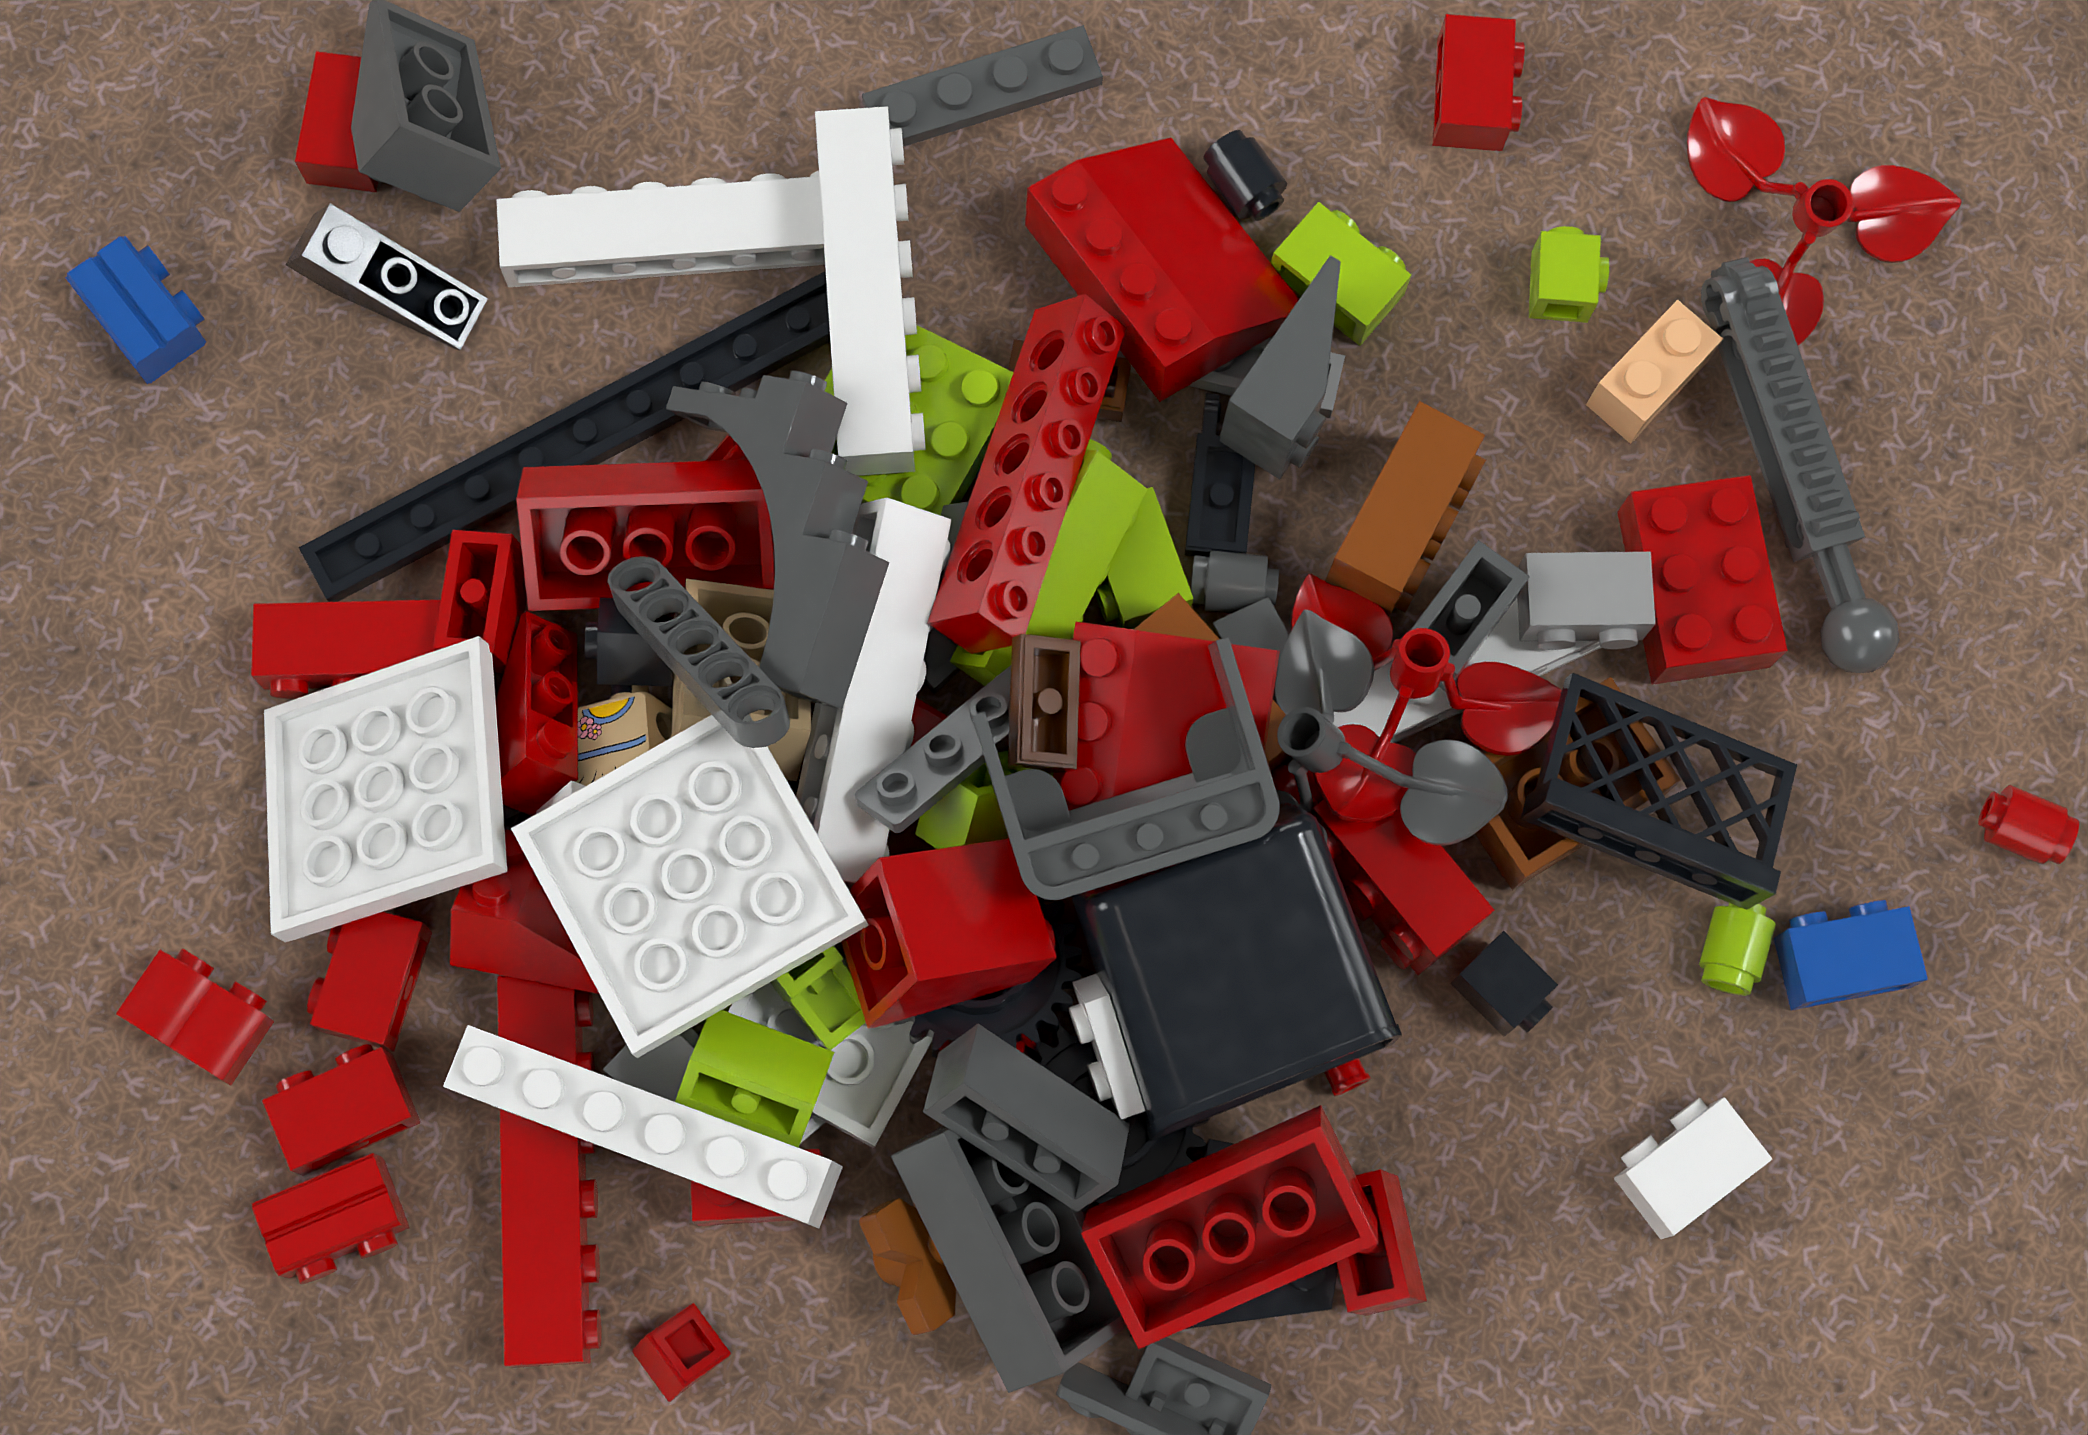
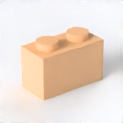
M1677 299L1598 383L1586 406L1631 444L1703 368L1723 338Z

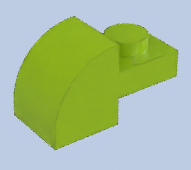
M834 946L770 982L782 1000L790 1004L821 1046L830 1051L866 1023L851 973L841 961L844 958Z

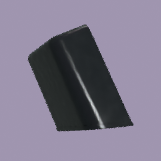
M1279 804V815L1275 825L1267 834L1258 839L1072 896L1096 974L1107 990L1112 1002L1145 1111L1142 1113L1148 1128L1147 1134L1150 1142L1389 1047L1402 1036L1399 1025L1396 1024L1319 822L1311 813L1294 804Z

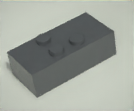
M944 1125L891 1155L1008 1393L1063 1374L1127 1327L1081 1235L1085 1219L1082 1210L1076 1212Z

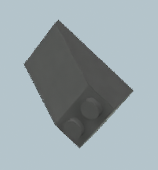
M372 0L368 8L351 125L358 170L373 180L388 183L418 195L428 202H435L460 212L501 169L475 40L386 0Z
M1331 255L1230 398L1219 439L1220 442L1279 480L1291 463L1298 468L1304 465L1320 439L1317 434L1326 420V417L1320 414L1319 411L1327 387L1341 261Z

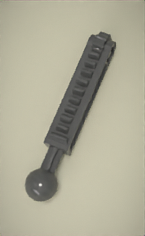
M1748 257L1723 262L1721 267L1712 270L1711 278L1705 280L1702 285L1701 303L1703 311L1709 320L1711 329L1723 338L1718 349L1781 525L1786 548H1789L1793 562L1813 557L1831 610L1826 615L1820 629L1821 647L1829 661L1845 672H1874L1885 666L1894 655L1900 641L1898 623L1888 607L1873 598H1866L1848 546L1864 538L1865 534L1784 309L1777 281L1767 267H1756L1753 263H1750Z

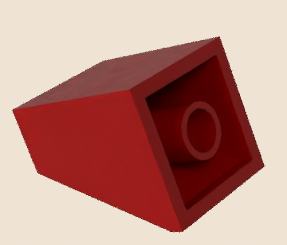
M1009 839L880 857L849 889L868 926L842 940L841 943L868 1029L1030 982L1057 958L1054 950L1055 937L1052 926L1044 919L1037 895L1032 893L1022 880Z

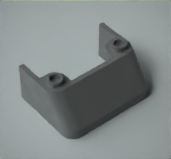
M1229 637L1208 645L1227 708L1203 715L1190 727L1186 736L1185 747L1192 773L1070 811L1068 810L1060 784L1050 774L1041 770L1027 769L1004 776L985 712L972 715L974 727L1020 875L1024 884L1032 893L1048 900L1064 899L1258 839L1273 828L1279 815V799Z

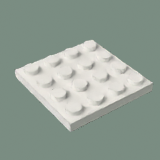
M477 636L264 710L271 935L286 943L507 872L493 657L489 644L481 637Z
M750 714L743 719V721L747 722L753 721ZM713 715L511 828L632 1055L637 1058L868 926L866 919L768 746L760 748L742 746L731 737Z

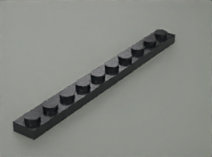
M826 271L298 547L328 602H339L449 544L452 530L473 531L517 508L516 497L523 467L598 465L685 419L666 410L673 386L699 390L701 382H709L736 392L761 379L763 375L766 376L829 343L830 328Z

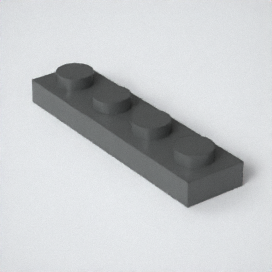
M1082 25L863 93L862 102L864 108L888 106L890 129L902 128L904 147L1102 85L1103 75L1085 27Z

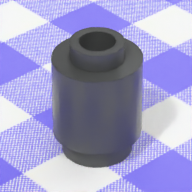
M1211 550L1210 556L1194 555L1191 585L1192 604L1205 605V611L1231 614L1269 597L1273 605H1276L1279 569L1267 568L1268 556Z

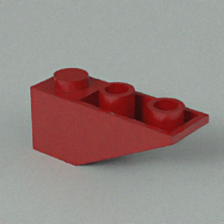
M525 611L520 617L496 697V714L503 805L530 816L536 815V811L570 781L576 782L578 780L577 634Z

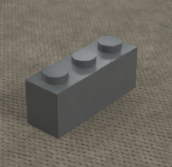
M976 1024L938 1053L923 1113L1076 1212L1118 1185L1130 1127L1129 1123L1120 1119V1117L980 1024Z

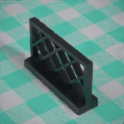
M1572 673L1565 678L1535 790L1526 796L1520 819L1747 910L1776 894L1781 871L1774 869L1773 866L1797 764ZM1579 696L1597 703L1609 726L1587 735L1575 713ZM1621 714H1624L1628 717L1623 719ZM1639 721L1653 726L1665 747L1664 750L1645 759L1628 729V726ZM1570 734L1573 742L1566 745L1568 736ZM1614 734L1630 766L1608 775L1592 743ZM1677 737H1680V738L1685 739V740L1682 741V742H1679V740H1678ZM1695 744L1709 749L1721 773L1701 782L1684 749ZM1576 750L1579 751L1594 780L1593 783L1582 788L1557 778L1563 756ZM1670 756L1687 789L1665 798L1649 766ZM1733 759L1741 763L1736 765ZM1750 767L1775 776L1770 799L1758 805L1740 772ZM1635 773L1651 806L1640 811L1625 806L1613 782ZM1726 779L1743 812L1722 821L1705 788ZM1599 789L1602 796L1593 792ZM1691 796L1708 828L1697 834L1682 829L1669 805ZM1767 809L1766 816L1764 818L1761 811ZM1656 813L1659 819L1650 816V814ZM1747 818L1759 840L1756 858L1737 850L1726 829L1727 827ZM1712 835L1715 842L1707 839V837Z

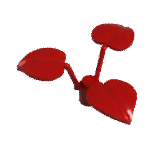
M1703 97L1697 103L1689 123L1687 133L1689 165L1695 179L1706 192L1720 200L1736 202L1744 198L1754 185L1763 193L1794 196L1797 199L1793 206L1792 216L1796 227L1803 235L1787 258L1784 267L1782 268L1778 263L1765 258L1750 261L1756 267H1767L1773 273L1797 345H1800L1813 332L1823 312L1824 295L1820 282L1811 275L1793 273L1809 246L1815 242L1816 237H1822L1831 233L1845 221L1857 222L1856 239L1866 253L1884 262H1904L1921 254L1932 244L1944 225L1962 203L1961 199L1953 191L1936 179L1921 172L1895 165H1881L1864 171L1853 180L1849 189L1843 183L1833 179L1820 180L1810 188L1803 182H1798L1795 185L1768 182L1764 178L1771 176L1780 168L1785 156V138L1780 127L1769 115L1748 105L1721 102Z
M1308 574L1304 579L1293 606L1291 631L1303 610H1310L1326 621L1347 630L1362 641L1373 658L1374 672L1392 662L1390 680L1399 693L1380 737L1363 725L1347 724L1338 727L1344 734L1346 742L1353 748L1402 774L1413 777V762L1416 753L1406 746L1391 743V740L1409 699H1418L1431 695L1438 688L1440 681L1443 683L1450 706L1457 710H1464L1461 718V728L1464 734L1473 744L1487 752L1505 756L1527 752L1538 745L1552 729L1562 690L1551 682L1509 664L1484 661L1464 668L1455 684L1453 678L1455 666L1448 662L1450 648L1446 639L1441 634L1428 628H1416L1408 631L1401 639L1394 640L1392 644L1393 626L1391 620L1378 604L1351 590L1331 585L1313 574ZM1343 758L1338 766L1327 772H1313L1317 787L1331 813L1338 816L1341 820L1349 822H1374L1393 815L1400 810L1402 798L1409 789L1399 786L1346 758Z

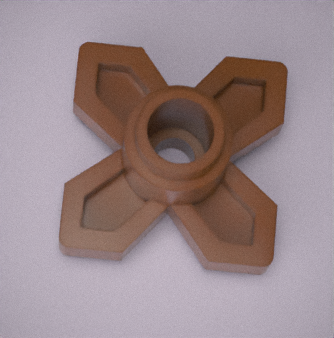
M897 1198L881 1203L863 1215L859 1220V1224L873 1252L875 1269L883 1281L900 1288L897 1304L911 1333L919 1335L934 1331L955 1316L956 1287L914 1202L912 1206Z

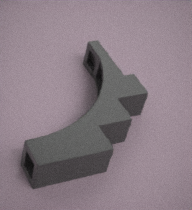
M791 371L789 379L763 375L758 391L742 388L739 396H735L736 393L730 389L709 382H701L699 390L673 386L666 410L706 429L727 432L740 446L751 463L763 489L770 514L774 540L775 583L769 631L759 668L783 693L798 699L843 709L889 566L888 561L866 552L867 540L851 534L868 481L846 471L847 460L832 454L847 402L825 392L827 385L825 380L800 371Z

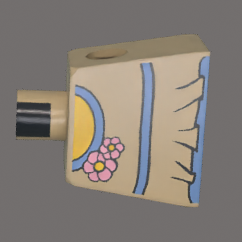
M611 685V697L609 700L579 707L578 780L576 782L587 786L672 738V708L648 693L649 686Z

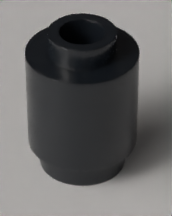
M1234 130L1218 139L1205 152L1203 159L1209 166L1207 175L1239 219H1247L1253 216L1256 221H1260L1270 216L1283 204L1284 198L1281 194L1286 189L1287 182L1255 138H1247L1241 130Z

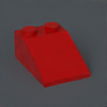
M505 830L507 872L461 886L451 908L450 965L599 994L513 831Z

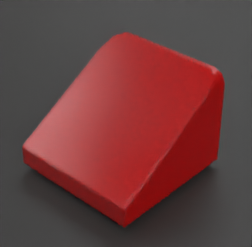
M694 1303L647 1334L632 1350V1353L668 1402H671L731 1355V1352Z

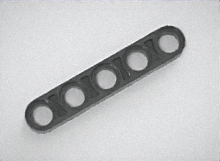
M645 556L633 557L622 561L612 569L608 576V584L619 613L736 742L745 747L760 748L774 744L786 735L790 728V717L780 689L659 561ZM644 582H653L652 584L643 589L637 591H626L628 588L636 584ZM681 613L675 619L667 622H654L663 615ZM711 644L708 649L697 654H683L684 651L693 646ZM733 676L742 677L737 683L730 686L712 687L714 683L721 679ZM765 709L773 711L768 717L761 720L743 721L745 716L755 711Z

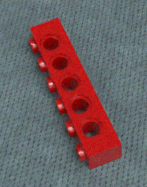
M1086 294L1041 307L1034 311L927 622L971 654L1012 646L1013 637L1026 634L1126 330L1123 324Z

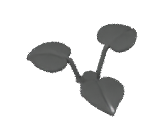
M1303 610L1286 641L1275 684L1277 705L1286 714L1279 725L1277 738L1282 750L1293 758L1288 765V770L1295 777L1300 804L1289 793L1276 790L1279 804H1294L1310 813L1314 802L1306 773L1308 771L1314 773L1327 772L1338 766L1343 758H1346L1399 786L1409 788L1401 801V817L1409 831L1423 842L1443 846L1458 843L1475 834L1503 810L1508 798L1503 776L1489 758L1471 745L1455 740H1438L1424 745L1415 756L1412 777L1402 774L1362 753L1346 742L1342 731L1333 724L1334 712L1351 711L1365 699L1374 677L1373 658L1366 645L1355 635L1326 621L1310 610ZM1319 824L1327 843V833L1324 827Z

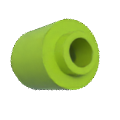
M1729 903L1728 906L1714 907L1699 966L1704 969L1701 979L1702 983L1730 994L1744 996L1751 994L1753 983L1761 981L1776 926L1773 920L1765 916L1767 909L1764 906L1757 904L1746 910Z

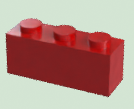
M441 600L253 604L251 676L264 690L270 689L271 696L283 699H297L308 695V689L329 688L435 651L433 644Z

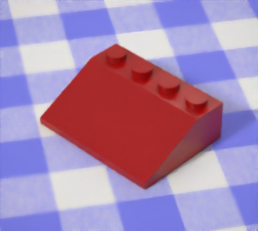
M1171 137L1078 159L1027 188L1025 226L1078 296L1086 294L1126 327L1119 349L1159 402L1275 335L1299 301L1296 294Z
M1075 621L1073 640L1080 641L1077 769L1053 774V777L1062 788L1068 810L1070 811L1192 773L1185 747L1186 736L1190 727L1203 715L1227 708L1208 649V645L1215 641ZM1231 644L1265 753L1280 651Z

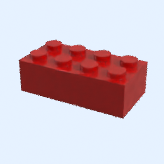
M748 459L523 467L516 500L528 611L599 608L600 597L613 598L608 584V576L612 569L622 561L642 556L651 557L659 561L683 587H685L686 579L774 590L775 555L770 514L763 489ZM653 582L639 583L631 586L626 591H637L649 586Z
M1319 1105L1088 1209L1081 1235L1138 1349H1141L1378 1244V1222L1322 1105Z

